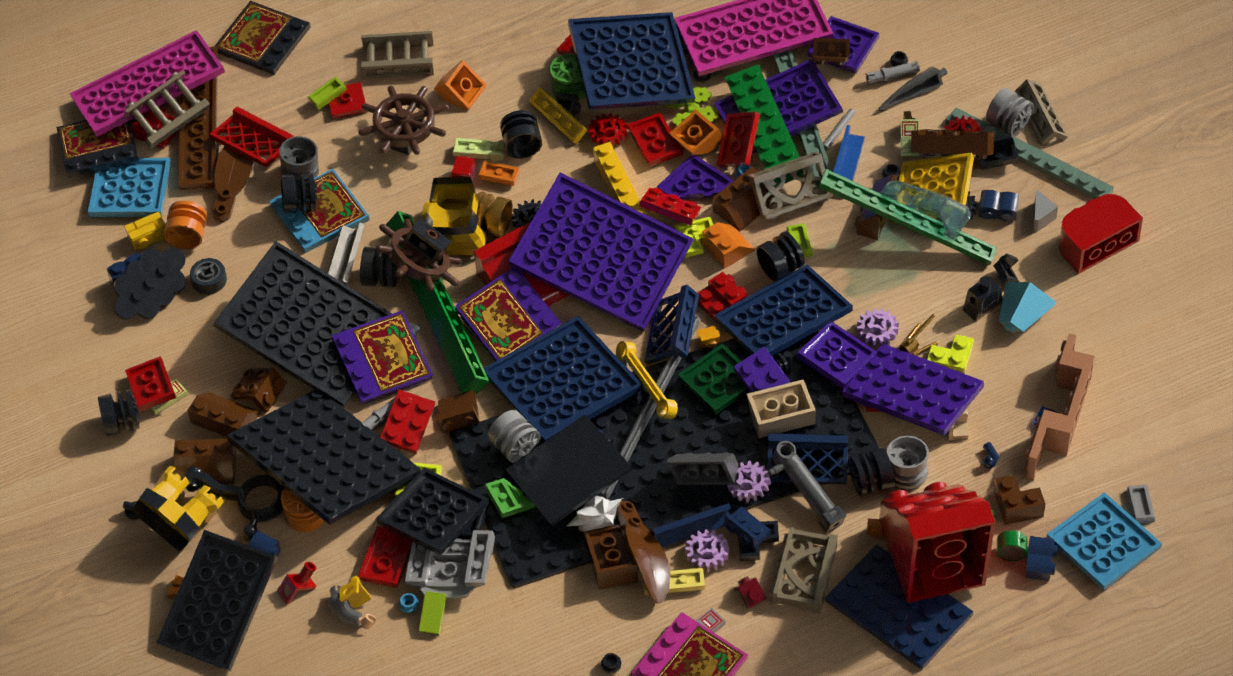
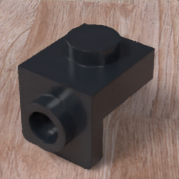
M558 91L556 101L567 111H570L573 117H576L581 111L579 96Z
M1010 254L1001 256L993 265L998 273V279L1003 284L1019 282L1011 268L1019 260Z

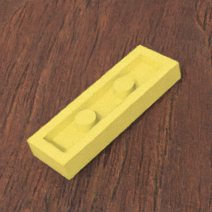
M703 568L670 571L668 593L705 590ZM643 582L644 595H649Z

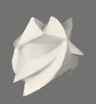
M594 496L577 512L578 515L567 526H579L578 529L581 531L613 526L616 509L623 498L609 501L601 496Z

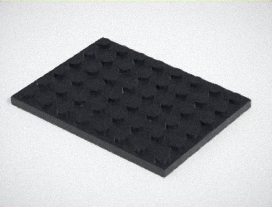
M275 241L214 321L213 326L312 389L323 393L325 397L336 401L344 408L355 392V389L331 339L332 335L392 313Z
M316 390L227 435V441L329 525L414 479L421 472V468L384 439H380V436L369 427L362 425L360 420L336 401L325 397L323 393Z

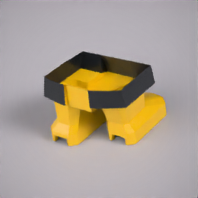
M470 176L433 178L430 199L423 206L422 216L425 222L451 241L446 249L448 255H474V251L485 246V241L488 240L486 233L478 225L477 201L479 200Z
M169 466L152 490L149 488L145 489L131 511L180 552L194 539L201 523H209L224 501L222 497H219L216 501L214 494L207 493L211 488L204 485L187 504L181 507L176 501L188 486L189 481L186 477L181 481L180 475L172 473L176 468Z

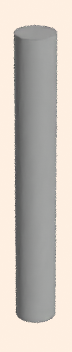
M853 109L848 110L824 142L825 150L830 148L854 116L855 111Z

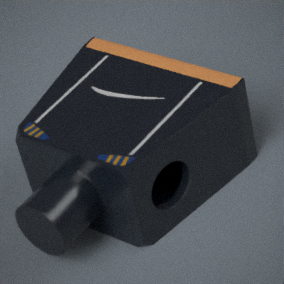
M989 276L981 277L979 282L967 291L963 311L977 322L1002 303L1000 285Z

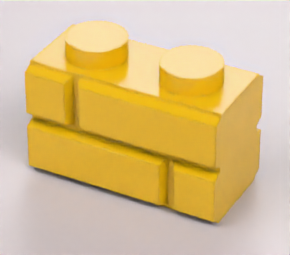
M159 212L124 226L126 235L134 250L144 249L149 244L164 240L165 222Z

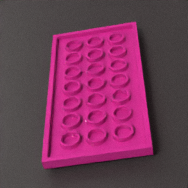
M735 0L674 18L676 27L698 76L813 43L814 38H833V31L818 0Z
M196 30L71 92L70 96L96 137L135 118L133 115L127 118L124 117L125 107L131 102L136 103L167 82L173 73L184 71L185 76L182 81L191 90L225 73V70ZM176 85L167 90L173 98L183 94ZM162 95L153 100L157 106L167 102ZM146 104L138 111L143 114L151 109Z

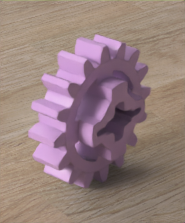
M873 308V312L866 310V316L861 314L860 320L857 321V333L860 334V339L865 338L866 344L872 342V346H875L876 343H879L881 346L883 342L889 345L890 339L895 340L896 335H898L899 322L896 321V316H890L891 311L884 313L883 308L880 311Z
M748 461L747 465L740 463L741 467L737 470L735 485H727L728 490L731 492L732 497H738L739 501L743 500V498L746 499V502H749L750 498L756 501V496L763 497V491L769 490L767 485H770L771 482L768 471H766L764 465L759 466L758 462L754 465L751 464V461Z
M705 529L704 534L697 531V536L691 535V541L686 542L685 554L687 555V561H691L692 567L696 565L699 568L705 567L707 572H709L710 567L717 570L718 564L723 566L724 560H728L727 539L723 540L722 534L716 536L715 530L711 534L708 532V529Z

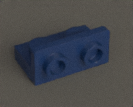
M742 506L732 515L729 513L724 515L726 529L730 533H735L745 545H749L753 549L771 534V530Z

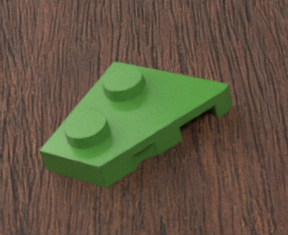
M504 478L485 484V490L501 518L535 508V505L523 495L522 490L512 486Z

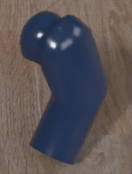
M987 442L983 445V449L987 454L986 458L983 459V465L988 469H992L999 460V454L992 443Z

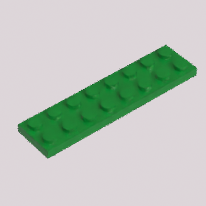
M759 64L725 76L726 83L739 113L756 111L760 114L754 147L764 170L799 158L800 156ZM799 169L797 176L804 177L805 175H801L802 169ZM790 173L786 174L785 183L796 180ZM779 177L774 179V182L777 183L774 187L780 183Z

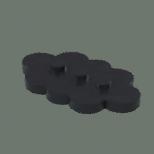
M150 248L143 251L139 260L129 263L126 268V274L118 276L113 286L115 293L119 296L113 306L117 317L128 320L138 314L144 319H151L158 314L160 307L171 303L174 293L181 291L186 281L184 274L180 271L186 261L185 255L178 248H168L161 253L157 249Z

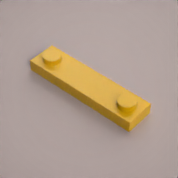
M538 87L530 98L529 102L573 143L577 144L588 130L543 88Z

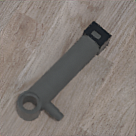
M789 441L780 442L773 454V461L776 465L768 470V474L772 476L783 470L819 517L818 523L826 533L842 525L846 514L839 505L835 506L821 488L796 454L794 444Z

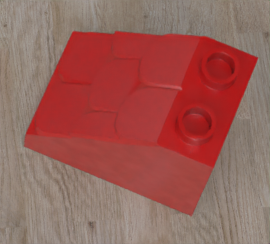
M934 482L928 485L921 493L908 495L907 491L898 490L888 494L885 500L881 501L879 515L881 529L907 603L986 586L996 522L987 500L978 496L975 491L965 489L963 485L947 486L945 482Z

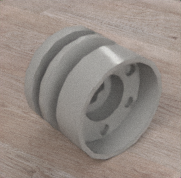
M1003 88L991 101L986 113V120L996 127L1002 126L1003 131L1016 136L1028 124L1034 105L1023 97L1018 98V95L1008 88Z
M510 410L499 416L493 422L487 434L488 440L498 450H501V453L511 463L517 462L534 450L541 438L540 433L530 423H527V420L517 410Z
M901 436L892 440L887 447V454L893 469L894 486L901 489H914L921 486L926 481L928 475L929 451L927 445L921 439L914 436Z

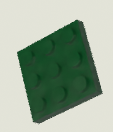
M723 344L678 374V379L715 415L749 392L733 370V367L741 361Z

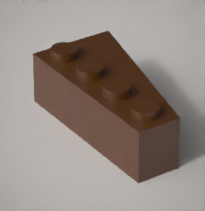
M936 129L911 131V153H923L924 156L941 154L942 157L952 154L972 153L976 155V158L986 159L987 155H993L994 132Z

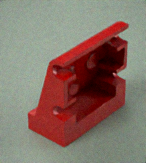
M531 222L474 251L476 273L485 286L513 268V266L508 264ZM521 271L548 307L570 296Z

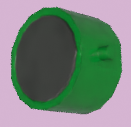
M1013 530L1001 532L997 536V556L1006 561L1024 559L1027 555V536Z

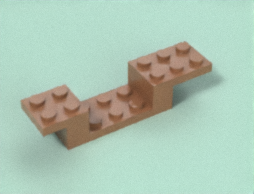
M1069 333L1067 341L1063 340L1060 349L1062 352L1061 355H1058L1055 365L1054 378H1057L1056 386L1073 390L1069 398V407H1066L1064 415L1044 410L1042 417L1038 416L1035 426L1036 432L1032 434L1031 447L1027 449L1024 471H1027V480L1034 481L1044 450L1066 456L1068 454L1091 382L1095 358L1093 355L1074 351L1077 335Z

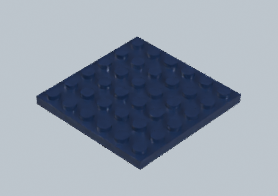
M672 12L568 20V27L589 110L695 102L694 90Z
M579 316L484 368L491 384L527 420V423H530L540 433V439L543 442L549 440L584 414L589 419H592L643 390V384Z

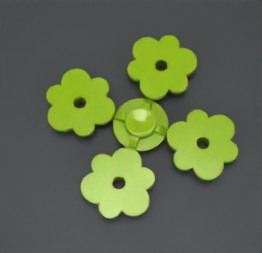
M695 87L693 89L695 102L687 103L686 105L685 103L666 104V107L673 108L674 110L684 107L685 113L676 114V117L672 119L673 124L678 126L695 109L711 123L713 120L718 119L719 112L717 108L706 106L700 109L699 104H697L707 102L712 93L707 91L706 87Z

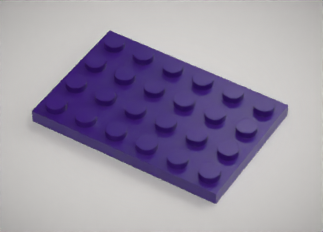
M812 59L766 79L790 136L843 113L842 106ZM732 95L714 103L724 124L727 114L739 113ZM753 145L752 154L756 153V149H755L754 145Z
M883 343L877 349L874 357L842 390V395L858 403L945 436L984 388V381Z

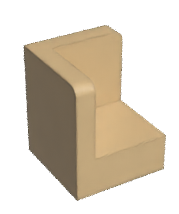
M967 410L963 412L948 431V440L968 439Z

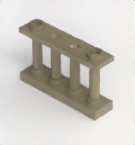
M432 31L361 35L363 50L368 49L367 61L361 62L363 79L434 75L432 57L428 58V46L434 45ZM421 46V58L410 59V47ZM403 47V59L392 60V48ZM385 48V60L375 61V49Z
M184 71L173 73L167 82L136 103L131 102L125 107L124 117L127 118L133 115L147 132L146 144L150 149L209 108L210 103L206 98L202 101L197 100L183 83ZM176 85L192 104V108L187 111L182 110L167 90ZM162 95L176 112L177 118L173 121L168 120L153 101L155 98ZM146 104L163 124V128L158 131L153 130L138 111Z

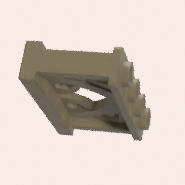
M813 152L748 175L760 212V218L767 219V221L775 220L778 218V215L783 213L784 215L792 214L795 212V209L800 207L801 209L809 208L812 206V203H823L833 196L832 193L821 189L817 194L812 192V189L817 186L811 184V181L817 180L820 182L825 171L824 159L821 153ZM813 164L817 166L819 177L813 176ZM802 169L801 175H805V177H798L797 171ZM787 173H790L794 179L803 181L799 192L794 198L778 191L783 187ZM779 177L780 183L774 187L777 184L774 182V179ZM761 182L768 190L763 196L759 185ZM770 195L774 196L770 199V204L776 202L774 209H768L765 206L766 199Z
M790 527L789 533L784 535L783 545L785 549L784 551L781 550L779 554V562L781 564L780 567L775 569L774 579L777 580L775 584L771 585L770 596L773 597V604L777 605L778 603L813 610V613L821 614L838 547V535L830 534V536ZM796 541L806 542L809 549L805 550L801 543L800 548L795 549L793 544ZM812 544L823 545V546L813 547ZM813 556H816V559H822V562L816 563ZM809 558L811 566L820 571V574H811L802 582L796 576L792 567L802 560ZM785 572L788 579H784ZM811 580L816 581L817 583L814 586H812L810 583L808 586H806V584ZM787 585L790 587L788 592L794 591L795 588L798 590L795 594L788 595L782 592V588ZM801 593H803L804 595L812 599L803 598L799 596L801 595Z

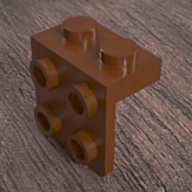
M814 38L812 61H816L815 64L826 65L827 61L834 62V65H845V62L849 61L850 39Z
M274 367L250 368L244 372L242 379L234 387L231 398L233 400L252 399L263 412H268L287 382Z
M474 391L457 394L438 401L439 414H436L435 417L442 433L480 423Z

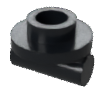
M785 351L784 354H776L775 361L784 372L788 371L791 367L790 351Z
M124 501L123 509H125L126 517L132 520L139 519L131 511L136 501Z

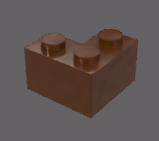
M1015 475L995 479L994 495L1005 525L1044 517L1046 503L1040 487L1020 491Z

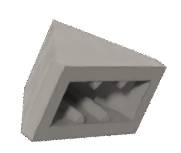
M1040 191L1035 193L1033 232H1038L1057 218L1058 206Z

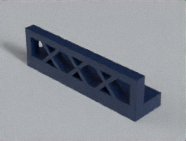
M728 503L651 529L650 532L660 543L661 547L691 538V535L697 536V531L703 534L705 529H708L709 532L725 526L724 515L729 513L728 510L731 508Z

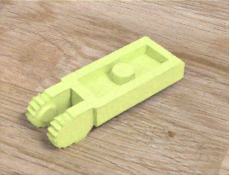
M456 138L453 156L480 159L490 158L493 161H501L504 158L502 152L505 151L503 143L491 142V140Z

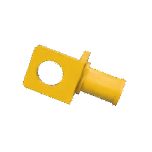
M358 576L351 577L349 583L340 587V601L348 600L354 608L371 600V596L362 586V580Z

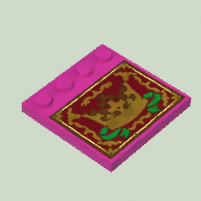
M681 612L631 673L632 676H734L748 659V654Z

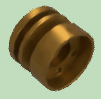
M479 192L477 194L479 200L477 201L479 227L484 232L487 229L490 235L502 237L506 233L511 221V214L513 212L512 200L500 196L495 199L493 194L487 195L485 192Z

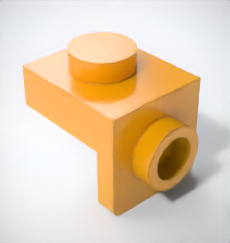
M715 326L697 330L701 349L712 348L720 344L719 330H716Z

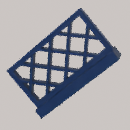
M689 285L681 286L679 293L661 299L653 315L644 361L647 365L675 355H679L681 358L688 356L699 294ZM672 308H674V309L671 311V313L666 317L667 313H668ZM669 323H671L670 326L663 332V330L665 329V327H666ZM660 333H662V335L655 342L656 338L660 335ZM666 338H668V340L660 348L659 346L665 341Z
M769 434L767 471L776 465L775 463L772 465V450H776L780 442L789 441L794 444L796 451H801L805 454L801 458L802 462L809 458L815 464L809 469L810 473L817 467L824 473L820 478H815L819 484L847 485L848 436ZM815 451H821L825 455L818 462L811 456ZM834 452H844V457L839 462L832 458L831 455ZM827 458L834 464L828 471L820 465ZM838 468L843 472V479L834 478L831 473ZM783 473L780 477L770 476L769 478L771 483H793L789 477H786V473Z

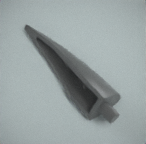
M929 67L895 91L878 109L881 111L931 92L943 85L941 77L948 74L945 68L939 70L935 67Z

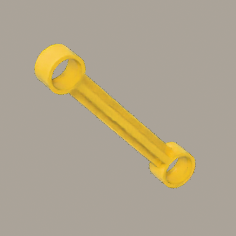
M620 341L616 347V356L619 360L627 361L656 402L658 417L664 419L675 418L678 410L676 401L666 399L637 358L635 344L633 342Z

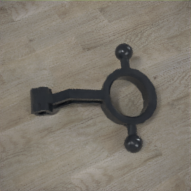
M190 466V468L186 469L184 478L186 477L189 481L186 490L189 492H195V490L201 489L205 485L211 488L207 493L214 494L216 498L222 497L225 500L238 501L241 514L250 520L249 525L243 529V536L248 540H251L258 532V522L274 519L283 511L281 495L284 487L268 474L253 476L240 487L220 484L196 466ZM270 486L278 491L275 502L263 509H252L245 504L246 496L256 487Z

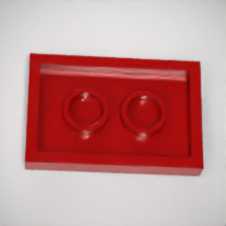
M755 111L727 114L717 166L721 168L749 166L760 117L759 113Z
M661 112L627 124L632 138L649 167L683 155V150L679 143L670 136L671 129Z
M649 188L639 204L642 208L688 225L693 224L701 210V206H698L695 202L682 200L674 194L663 193L658 188Z
M161 356L125 370L140 412L177 398Z
M399 389L380 439H384L393 447L417 454L436 402Z
M377 526L358 575L360 580L398 588L410 555L412 541L385 527Z

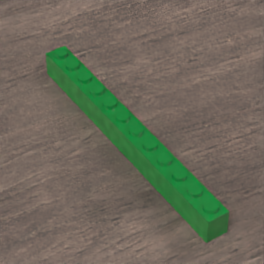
M397 211L386 225L396 232L399 229L405 228L403 224L405 219L411 221L412 227L415 225L412 215ZM407 275L412 284L413 291L418 297L419 304L424 310L426 319L430 323L432 332L436 336L438 345L442 349L445 360L452 371V375L455 377L461 393L474 391L477 395L489 382V379L461 319L454 309L455 307L442 279L434 281V290L428 291L425 282Z

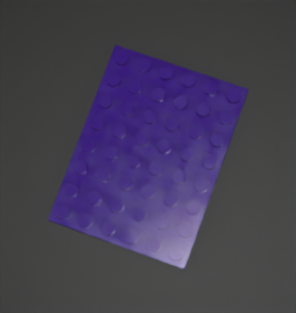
M560 172L508 264L644 332L694 239Z

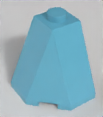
M1007 282L1004 289L999 322L1009 332H1024L1056 304V301L1031 282Z

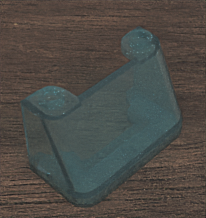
M894 180L888 182L880 192L882 195L921 213L940 218L945 228L944 234L946 238L952 240L956 238L971 217V212L966 205L943 194Z

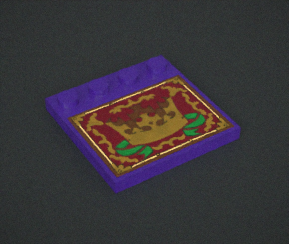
M515 267L457 304L454 308L495 361L562 324L521 271Z
M403 310L332 335L331 339L361 404L433 378V374Z

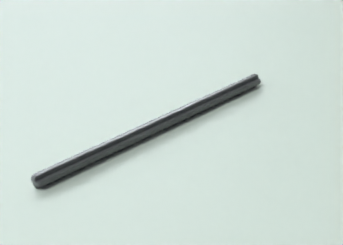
M695 316L691 339L700 323L698 316ZM679 355L668 358L656 381V385L662 393H664L681 360ZM649 395L619 452L627 462L657 406L651 395ZM618 480L600 492V496L606 499L609 498Z

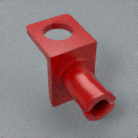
M309 561L305 562L300 573L287 574L277 589V593L285 604H290L298 590H311L317 587L311 579V576L317 569L315 564ZM286 585H288L290 588V594L288 596H286L284 593V588Z

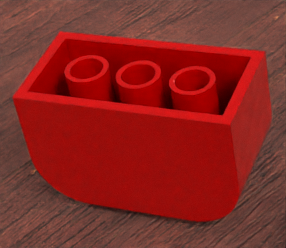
M1105 194L1094 200H1089L1085 205L1074 208L1063 218L1059 252L1071 267L1080 274L1139 242L1143 217L1125 198L1116 194Z

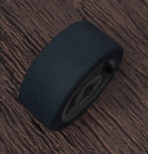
M201 259L190 270L192 286L202 294L216 293L227 282L225 267L217 259Z

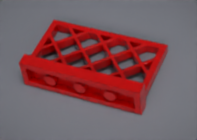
M238 106L232 110V116L210 133L211 139L266 168L280 157V148L271 149V146L281 147L284 141L294 137V135ZM232 123L238 125L235 127H229V125ZM243 131H249L253 134H243ZM230 132H241V135L230 136ZM228 133V136H219L218 134ZM262 138L266 141L257 142V139ZM255 139V142L244 143V140ZM242 140V143L234 144L231 141ZM269 146V150L258 149V147ZM256 147V151L245 150V148ZM270 155V157L266 160H264L260 156Z

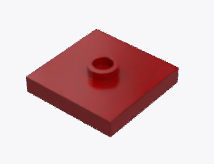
M361 82L346 85L347 90L329 102L332 119L368 112L362 109V104L366 103Z

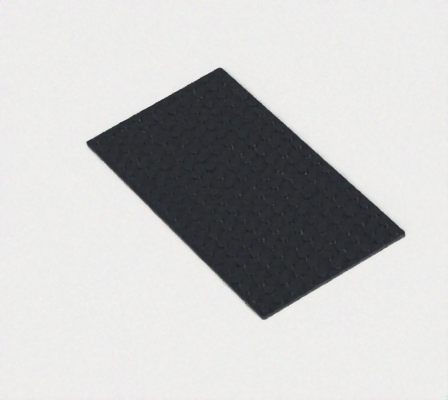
M816 331L779 352L781 354H784L785 351L791 352V367L784 374L791 383L804 380L816 410L815 424L778 434L848 436V476L850 475V456L856 455L858 457L860 453H864L869 460V451L878 449L879 446L856 402L843 397V389L797 358V353L819 333V331ZM734 338L721 342L712 348H702L690 352L688 356L681 358L663 393L666 399L675 400L678 410L675 418H659L655 408L628 460L633 470L618 480L610 497L607 498L609 501L623 498L621 501L631 502L636 508L643 525L649 531L728 503L731 508L728 511L732 515L741 506L748 510L800 492L794 483H771L767 485L769 490L763 491V497L756 496V501L753 498H750L749 502H746L745 498L739 501L738 497H732L727 485H677L667 464V460L676 454L734 453L738 462V468L741 467L740 463L747 465L748 461H751L752 465L756 462L759 463V466L764 465L767 471L769 436L758 438L747 394L750 392L715 415L678 379L680 372L721 344L726 346L741 362L751 356ZM667 360L645 367L655 383ZM632 371V374L639 380L634 371ZM644 385L643 390L590 419L598 429L603 431L602 434L611 441V444L618 452L621 451L650 395ZM501 415L480 421L476 425L450 431V439L471 490L488 498L489 508L485 523L488 531H493L495 548L513 588H518L591 563L584 531L579 530V526H567L578 515L577 512L585 504L553 526L549 524L536 507L501 518L485 490V484L504 478L512 486L520 489L505 470L514 463H511L501 453V450H498L488 440L489 428ZM541 439L539 441L538 446L544 443ZM796 451L800 459L805 455L801 451ZM815 451L811 454L817 462L825 456L821 451ZM834 452L831 457L839 462L844 457V452ZM809 458L803 461L808 470L815 465ZM828 458L820 464L827 471L834 466ZM818 467L811 472L814 478H820L824 475ZM836 468L831 475L834 478H842L843 472ZM781 471L772 475V477H780L785 472ZM616 514L613 525L621 524Z

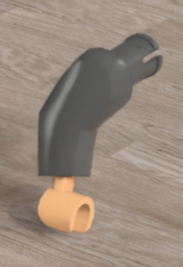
M337 585L338 590H336L335 586H332L330 588L331 596L328 599V605L337 619L342 623L356 627L361 624L364 629H370L374 625L376 617L366 614L363 619L362 613L350 608L347 600L344 602L340 601L341 586Z

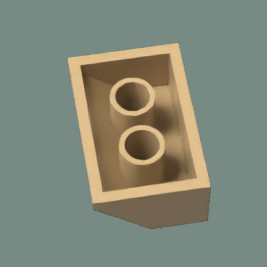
M804 380L747 394L752 421L758 438L815 424L816 410Z

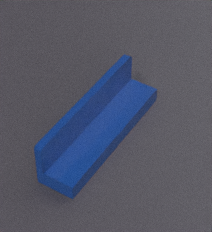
M847 125L833 172L853 181L865 137L850 134L851 125Z

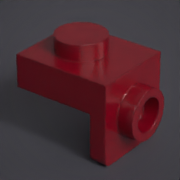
M747 576L737 581L739 585L734 587L735 591H739L748 609L767 599L756 577L749 579Z

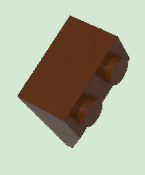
M621 524L584 531L599 590L639 582L638 569L627 545L625 531Z

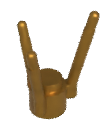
M932 314L922 325L918 323L899 345V349L917 356L930 349L932 345H938V342L935 341L918 349L919 342L915 339L931 322L935 314Z

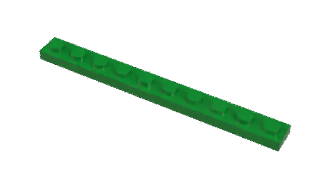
M828 169L824 171L818 186L819 188L987 265L992 263L997 247Z

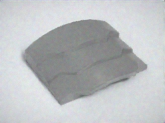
M473 530L472 539H456L442 555L412 541L405 582L417 586L424 596L425 591L445 593L447 595L446 599L466 598L475 588L485 585L490 556L493 553L495 536L493 531Z

